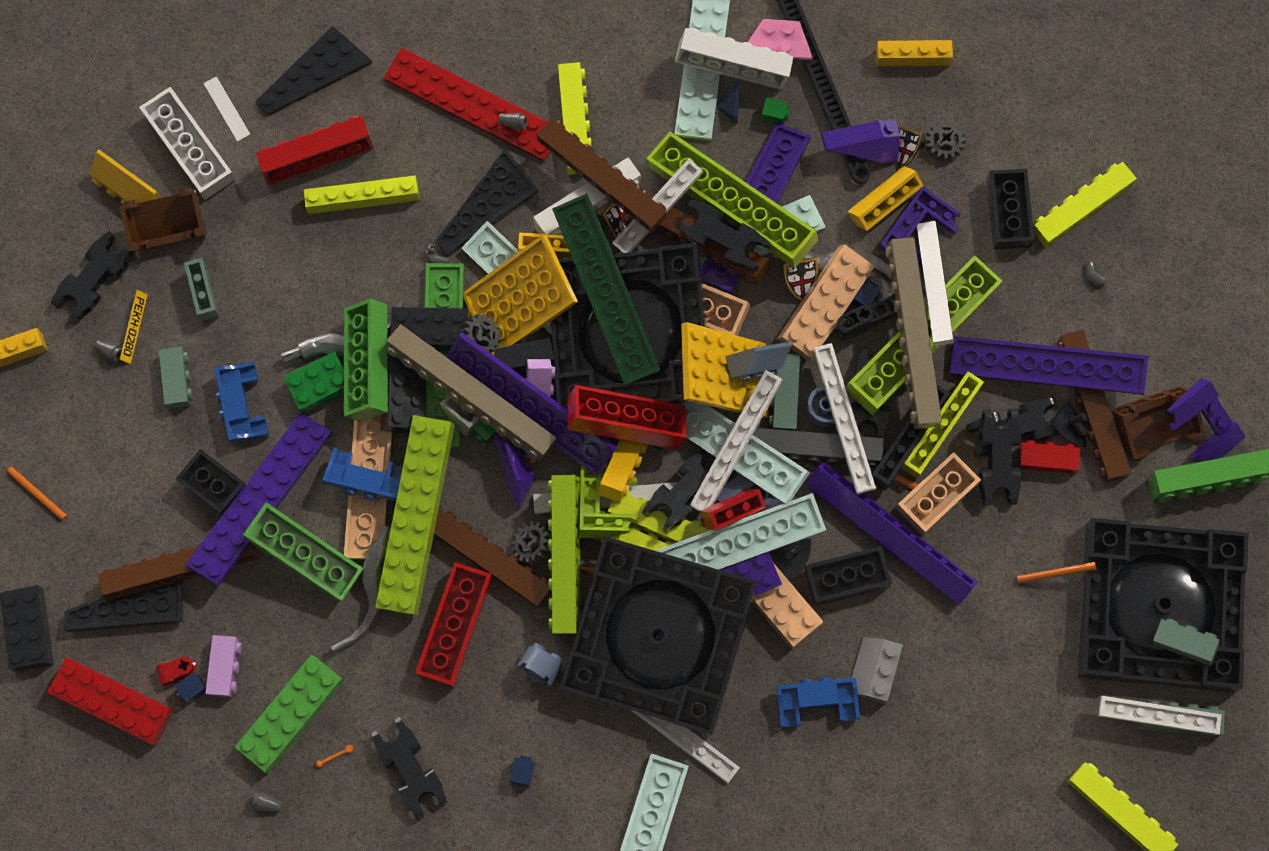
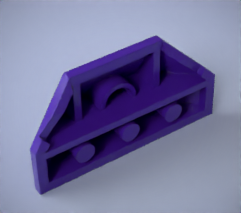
M494 433L493 437L516 508L520 509L533 486L532 479L535 478L532 467L528 468L526 463L529 460L528 454L521 447L514 446L510 439Z

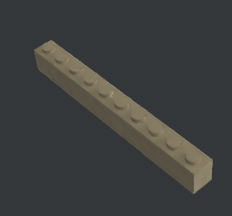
M914 238L891 239L886 246V256L890 260L888 272L890 276L892 275L893 280L891 291L892 294H895L894 311L898 314L896 325L901 334L899 345L903 349L904 354L902 356V365L906 367L905 384L909 388L907 399L908 404H911L912 408L910 420L911 423H914L915 429L938 427L942 419Z
M401 324L387 339L385 349L391 356L399 358L406 367L414 369L421 378L432 382L439 391L443 390L449 395L451 400L459 402L469 413H474L480 417L484 424L491 425L499 435L506 436L514 446L521 447L531 458L541 461L556 440L554 435Z

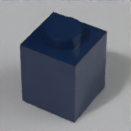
M865 280L851 303L856 307L869 306L875 302L881 289H879L876 283Z
M195 672L175 686L178 690L176 692L181 702L186 701L188 704H191L206 693V685Z
M520 755V758L514 759L510 777L511 783L530 787L535 762L531 761V757Z

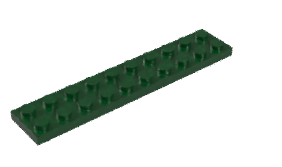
M586 193L552 208L624 385H629L660 372L661 369L588 194Z

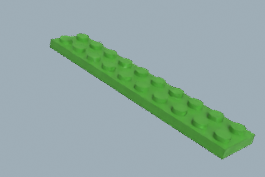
M426 263L425 308H463L464 264ZM438 351L445 357L449 353V351ZM427 379L425 417L450 421L440 405L448 394L443 390L439 391L436 389L433 383ZM456 427L454 428L450 449H460V431Z

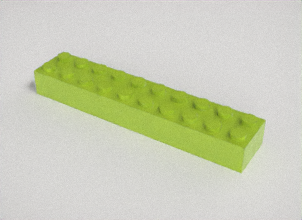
M669 132L646 158L649 169L667 181L688 159L693 161L703 170V174L685 193L697 202L708 204L724 213L723 220L735 228L739 229L741 223H744L755 229L761 236L772 243L770 249H766L793 268H796L818 241L817 231L672 132Z
M975 255L945 285L952 334L1002 283V280ZM927 303L924 307L928 326L931 353L933 355L934 352L941 345L934 346L929 307ZM900 331L846 386V391L871 415H874L905 383L906 367L902 365V356L904 354L903 349L899 345Z
M413 415L375 608L418 616L455 425L450 421Z

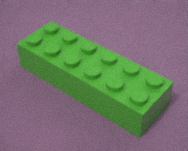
M371 298L344 309V417L360 422L388 412L387 350L385 349L387 341V304Z
M1269 449L1156 470L1147 479L1152 501L1165 503L1173 497H1177L1180 500L1188 498L1189 494L1194 493L1197 496L1208 494L1210 490L1222 492L1231 486H1234V489L1245 487L1247 483L1253 482V485L1262 484L1265 482L1264 480L1269 479Z
M268 503L262 506L241 536L338 602L343 600L364 569Z
M311 654L235 748L261 770L269 774L345 681Z

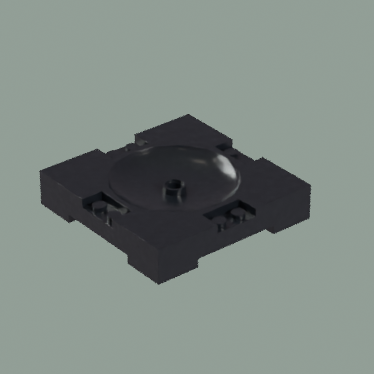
M690 243L658 247V249L613 254L661 369L660 372L626 386L621 378L573 259H558L578 302L551 321L557 403L568 410V396L575 385L670 403L691 402L684 400L681 324L688 322L706 327L705 301L698 245Z
M1091 518L1086 523L1084 564L1095 562L1096 570L1083 572L1084 592L1080 626L1078 678L1152 683L1233 693L1243 689L1244 595L1249 533L1214 529L1207 531L1133 524L1130 521ZM1159 602H1166L1167 609L1161 608ZM1161 619H1172L1177 621L1180 626L1186 627L1188 625L1196 628L1197 632L1203 634L1208 632L1216 635L1217 639H1219V647L1212 665L1210 666L1154 646L1153 640Z
M604 536L585 607L559 689L713 735L758 581ZM657 629H661L664 632L662 640H657L654 636Z

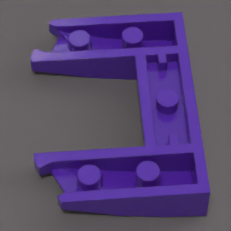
M923 186L877 248L886 253V246L891 239L908 238L924 215L956 234L959 227L954 226L955 217H960V213ZM916 248L918 267L920 268L923 266L921 251Z
M1202 378L1167 410V413H1174L1175 421L1169 424L1170 430L1174 431L1201 411L1214 431V434L1189 457L1190 460L1195 462L1197 459L1203 462L1219 459L1246 438L1239 425L1232 422L1217 398L1219 394L1212 383Z

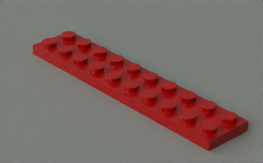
M404 48L400 49L383 77L390 84L543 162L546 161L550 154V151L537 141L536 135L547 121ZM501 113H523V115L527 116L526 129L517 131L499 124V115Z

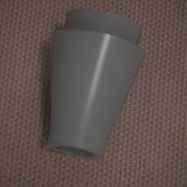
M501 113L499 115V124L517 131L525 130L527 116L523 115V113Z
M98 340L95 343L94 349L110 362L120 361L122 352L120 345Z
M262 791L260 793L255 792L251 807L255 808V811L278 813L282 801L276 800Z

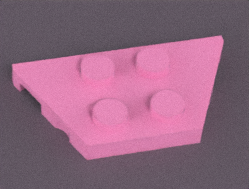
M763 19L748 43L756 47H767L771 51L786 52L790 56H794L793 59H813L799 21Z

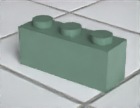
M203 258L184 262L197 316L201 322L220 317L208 269Z
M182 347L160 349L159 358L164 405L168 409L191 406L190 400H193V392L188 384L191 381L190 370H187L186 363H189L188 352H185Z
M1161 619L1153 644L1154 646L1211 666L1219 647V639H1217L1216 635L1205 632V634L1197 632V629L1192 626H1180L1175 620Z

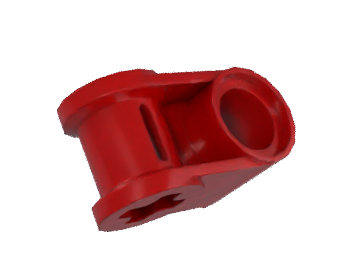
M180 657L156 666L162 686L188 677L197 668L195 661L188 657ZM185 662L189 664L187 670L182 669L185 666Z

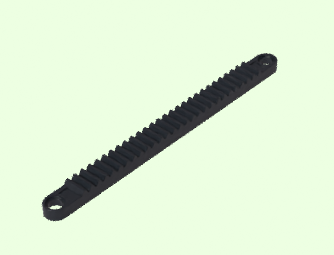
M776 0L784 20L799 21L813 57L812 60H802L803 65L811 80L827 122L830 125V129L836 130L852 126L799 0ZM842 155L853 181L860 185L867 183L870 179L871 171L866 159L860 160L856 156ZM863 170L866 172V177L858 178L856 172Z

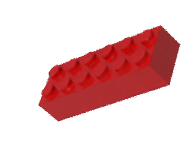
M353 116L345 122L333 123L328 128L316 129L311 134L299 135L294 140L282 141L277 146L262 148L255 154L269 186L373 149V145L363 117Z
M575 385L568 396V430L678 450L686 439L685 405Z
M454 562L415 672L418 677L455 689L493 580L492 574Z
M67 657L47 693L154 746L157 745L174 713L173 709Z

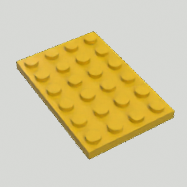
M547 235L538 237L463 292L464 300L472 316L487 314V319L493 317V323L498 322L496 328L502 331L498 333L502 340L497 341L500 344L497 348L519 344L578 302Z
M688 322L681 324L684 400L742 413L761 377L739 381V377L731 379L726 356L766 346V343ZM768 408L762 418L769 417Z

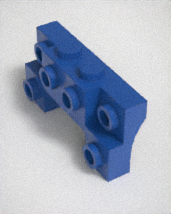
M254 362L216 367L215 374L219 389L216 396L218 403L222 404L223 410H220V417L222 422L225 421L229 442L269 437L265 416L250 418L244 386L259 382Z
M333 448L323 477L324 485L341 488L349 496L359 495L369 501L382 498L396 502L403 467L395 466L394 462H390L387 473L352 465L353 452L345 454L338 452V448Z
M831 677L820 678L818 682L805 679L800 680L799 684L776 687L781 728L801 726L799 710L838 706L840 722L860 720L856 678L831 680Z

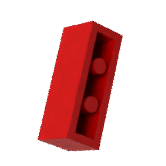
M1027 440L1019 446L1018 467L1022 470L1076 474L1079 471L1080 448L1075 447L1073 444L1056 446L1053 442L1036 444V441Z
M750 488L700 512L706 529L716 531L763 510L766 506L760 490Z

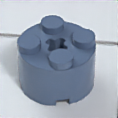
M824 386L816 388L810 394L807 403V416L812 423L819 427L832 428L835 426L830 405L829 408H824L826 404L829 405Z
M535 643L533 646L528 647L518 663L517 669L520 671L522 668L525 671L523 675L541 686L547 683V687L550 688L563 667L560 663L562 658L557 654L547 653L544 651L545 648Z

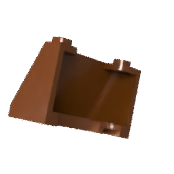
M191 187L180 189V193L177 195L141 203H135V200L124 202V206H120L130 251L144 250L208 235L196 191L191 190Z
M1183 386L1170 388L1118 406L1112 410L1132 459H1145L1146 455L1149 454V449L1181 438L1194 442L1199 440L1201 436L1206 435L1200 412L1174 431L1169 428V424L1175 420L1174 413H1167V410L1189 390L1188 388Z

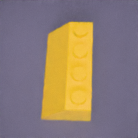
M100 150L96 152L89 171L90 176L93 178L91 181L99 188L101 186L106 188V192L111 197L115 198L117 196L121 199L120 202L123 205L124 202L135 200V203H141L161 198L156 190Z

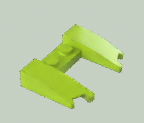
M581 465L579 538H599L627 534L630 532L628 528L630 523L637 520V514H600V495H598V491L608 465L604 467L598 477ZM634 477L633 482L629 481L628 485H637V478Z

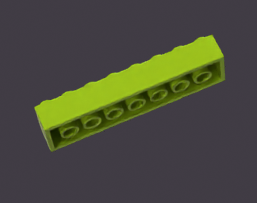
M552 475V480L548 481V490L552 493V500L548 501V509L552 513V519H549L548 522L549 531L552 532V539H549L548 543L549 551H552V559H549V570H552V578H549V590H552V598H549V610H552V618H549V630H552V634H577L581 620L580 478L576 475Z

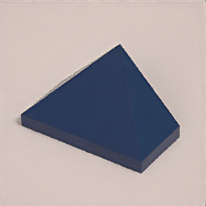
M735 82L718 102L717 107L733 123H738L739 82Z

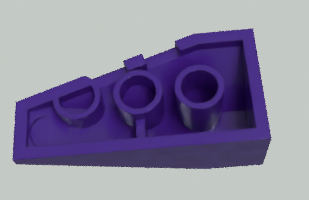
M895 119L879 120L820 134L825 151L843 156L852 155L860 160H872L876 164L897 162L900 134Z

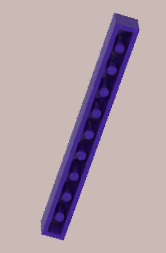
M825 462L818 466L807 481L806 485L809 486L813 493L819 494L828 505L837 508L842 516L851 519L856 527L865 530L874 541L880 542L889 553L898 556L903 564L912 567L921 578H926L935 589L945 593L950 601L960 605L978 583L865 493L856 495L854 485Z

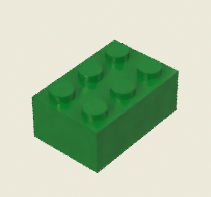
M335 352L283 377L301 414H306L344 395V369Z

